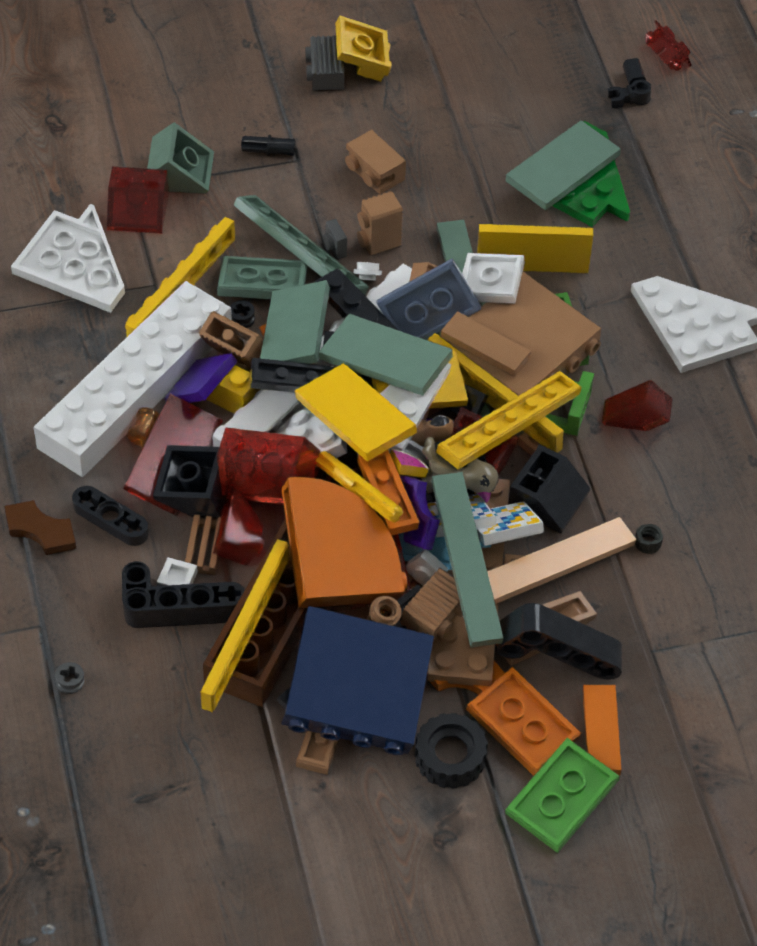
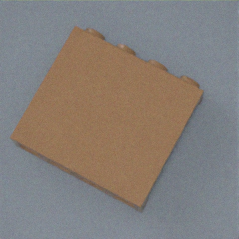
M522 272L515 304L487 302L481 307V310L469 317L531 350L530 359L515 377L446 340L519 396L559 371L565 375L575 372L586 357L593 356L601 346V328L525 272Z

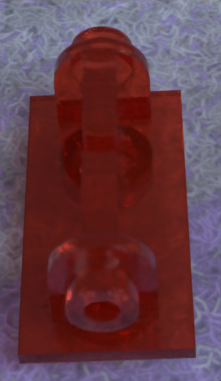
M655 20L654 23L657 29L645 34V43L657 55L665 49L659 57L671 70H680L684 62L691 67L692 64L688 56L691 52L684 42L678 43L675 40L674 33L667 25L662 27Z

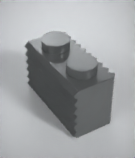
M312 36L310 38V47H305L306 63H311V65H306L307 81H312V90L344 89V61L337 60L336 36Z

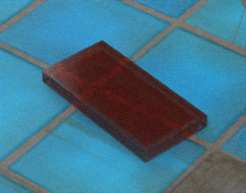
M170 393L123 490L178 516L179 510L153 498L167 445L211 446L213 434L221 426L223 420Z

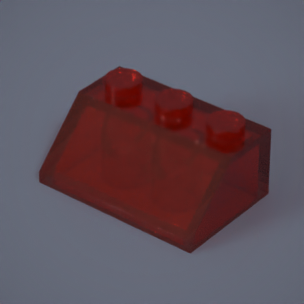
M225 427L217 453L222 495L227 498L284 505L282 487L289 477L313 478L316 469V459L319 457L321 450L306 437Z

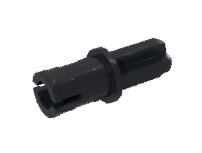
M268 135V137L243 136L241 149L244 152L267 153V156H270V154L294 156L296 139L276 138Z

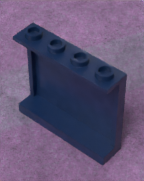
M308 606L303 620L302 636L286 710L281 724L288 726L290 730L298 733L311 731L320 733L321 737L328 740H339L341 738L350 740L354 745L362 748L375 746L384 748L386 753L392 755L408 754L414 745L434 636Z

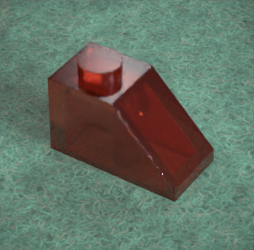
M648 380L605 399L602 423L605 426L649 431L670 422L673 398L652 380Z
M234 489L223 505L213 554L247 566L254 556L259 557L265 540L261 539L263 525L240 490Z

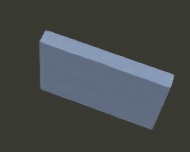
M453 258L377 300V305L383 315L399 331L425 340L434 333L441 332L457 311L468 317L482 309Z

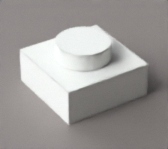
M425 549L409 560L404 568L422 586L430 580L431 576L439 568L446 572L448 571V568Z
M168 557L157 580V586L193 584L198 573L197 565Z

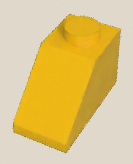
M235 365L206 400L235 414L239 408L245 407L253 400V397L260 389L250 388L251 373Z

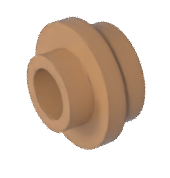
M380 596L372 602L369 614L374 622L394 626L400 620L402 610L398 601L393 597ZM386 609L390 616L385 617L381 615L380 610Z

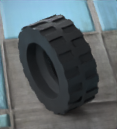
M443 713L435 718L428 719V722L420 727V733H417L415 744V763L419 767L421 775L425 776L432 784L435 783L442 788L451 787V789L467 786L471 781L478 779L480 772L482 773L485 768L488 741L485 739V732L475 720L472 721L466 715ZM446 737L458 738L466 745L467 755L459 763H444L436 756L435 747L437 743Z

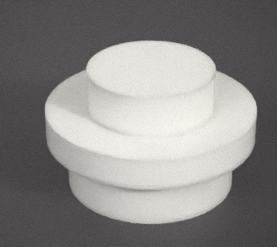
M357 262V269H354L353 272L354 274H359V279L376 280V275H382V271L379 270V263Z

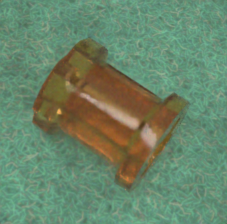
M142 407L136 414L137 420L134 426L130 427L127 432V438L133 444L140 447H148L152 443V435L155 429L160 427L162 423V417L157 411Z

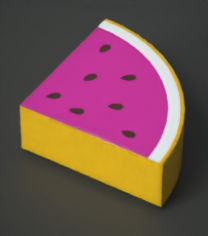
M396 449L391 450L390 455L399 475L426 478L429 468L424 462L406 452Z

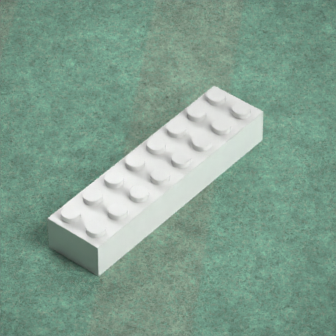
M185 281L34 426L37 449L79 476L84 477L167 395L197 359L204 358L213 349L199 336V331L213 311L232 320L231 307Z

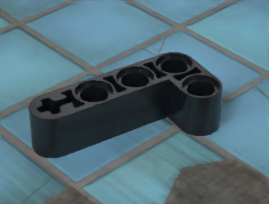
M140 561L130 562L122 570L124 617L126 623L133 628L226 623L245 591V588L237 582L152 586L150 569L145 563Z
M524 604L499 621L503 642L498 644L497 652L504 658H521L535 649L600 679H615L622 673V644L619 640L541 604Z

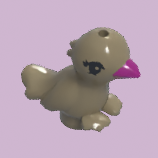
M427 437L422 449V454L426 457L429 464L426 478H422V481L427 482V493L433 492L432 476L463 472L466 488L478 494L487 503L491 492L498 483L497 470L491 464L479 459L473 460L467 464V467H462L458 470L436 453L434 439Z

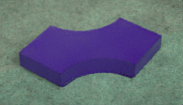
M399 475L419 520L418 529L404 532L403 540L419 548L433 550L440 520L435 518L428 508L426 500L427 482L410 476Z

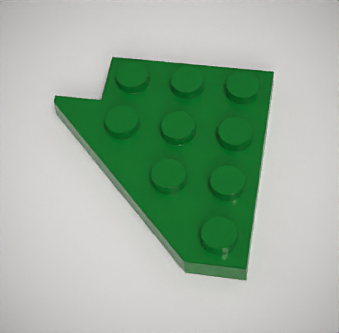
M583 121L588 126H590L595 131H597L609 140L607 132L597 128L596 126L586 121ZM615 159L552 205L590 227H593L607 211L625 221H628L630 217V209Z

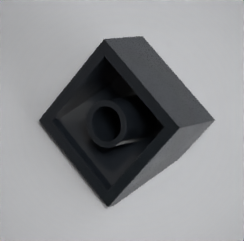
M167 445L153 498L191 517H194V515H200V517L204 518L206 516H212V518L221 517L234 471V465L225 448Z

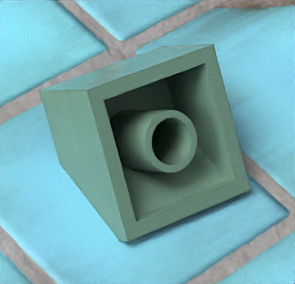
M173 122L152 137L146 177L165 191L205 194L209 191L214 151Z

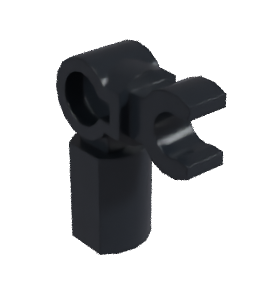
M638 58L627 59L623 63V69L629 85L626 88L617 86L608 88V98H611L612 108H620L625 103L646 105L651 100V84L646 81L640 60Z

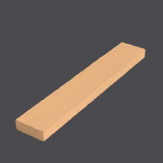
M618 517L487 571L495 604L635 545L637 539L622 519Z

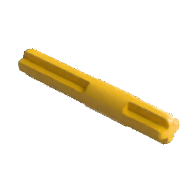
M326 451L319 453V457L315 460L319 468L347 490L363 499L367 505L393 523L399 521V517L403 514V510L399 505L332 454Z

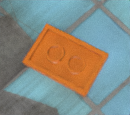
M513 667L473 699L466 707V710L533 776L566 738L575 742L581 735V732Z

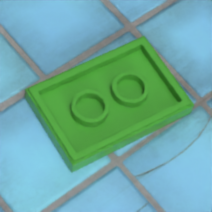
M566 738L505 809V813L558 853L619 781V775L569 738Z

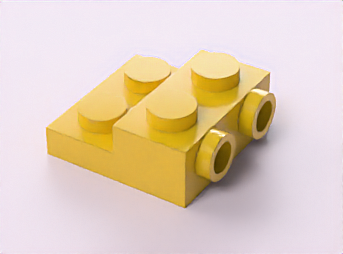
M339 16L335 22L337 60L356 65L358 75L381 82L384 76H388L392 66V62L389 61L390 43L388 42L387 30Z

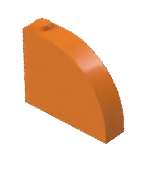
M289 477L282 487V496L299 608L370 604L380 596H390L398 600L407 588V577L405 572L401 571L399 555L393 537L374 509L356 494L337 484L315 478Z

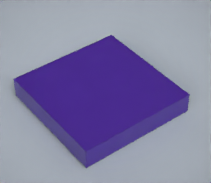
M232 353L197 359L167 393L164 400L169 406L206 400L235 366L237 359Z

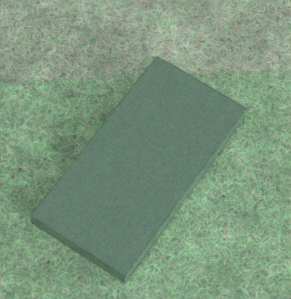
M580 120L507 173L505 181L546 211L620 156L621 148Z
M327 280L272 291L260 355L261 359L306 364L318 362L330 290Z
M352 314L345 318L319 351L320 360L337 366L344 363L354 372L422 396L453 357L451 348Z

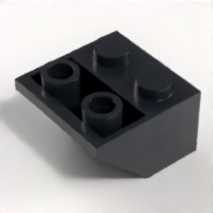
M539 444L511 484L508 505L524 501L543 521V525L562 533L590 492V487L567 457Z

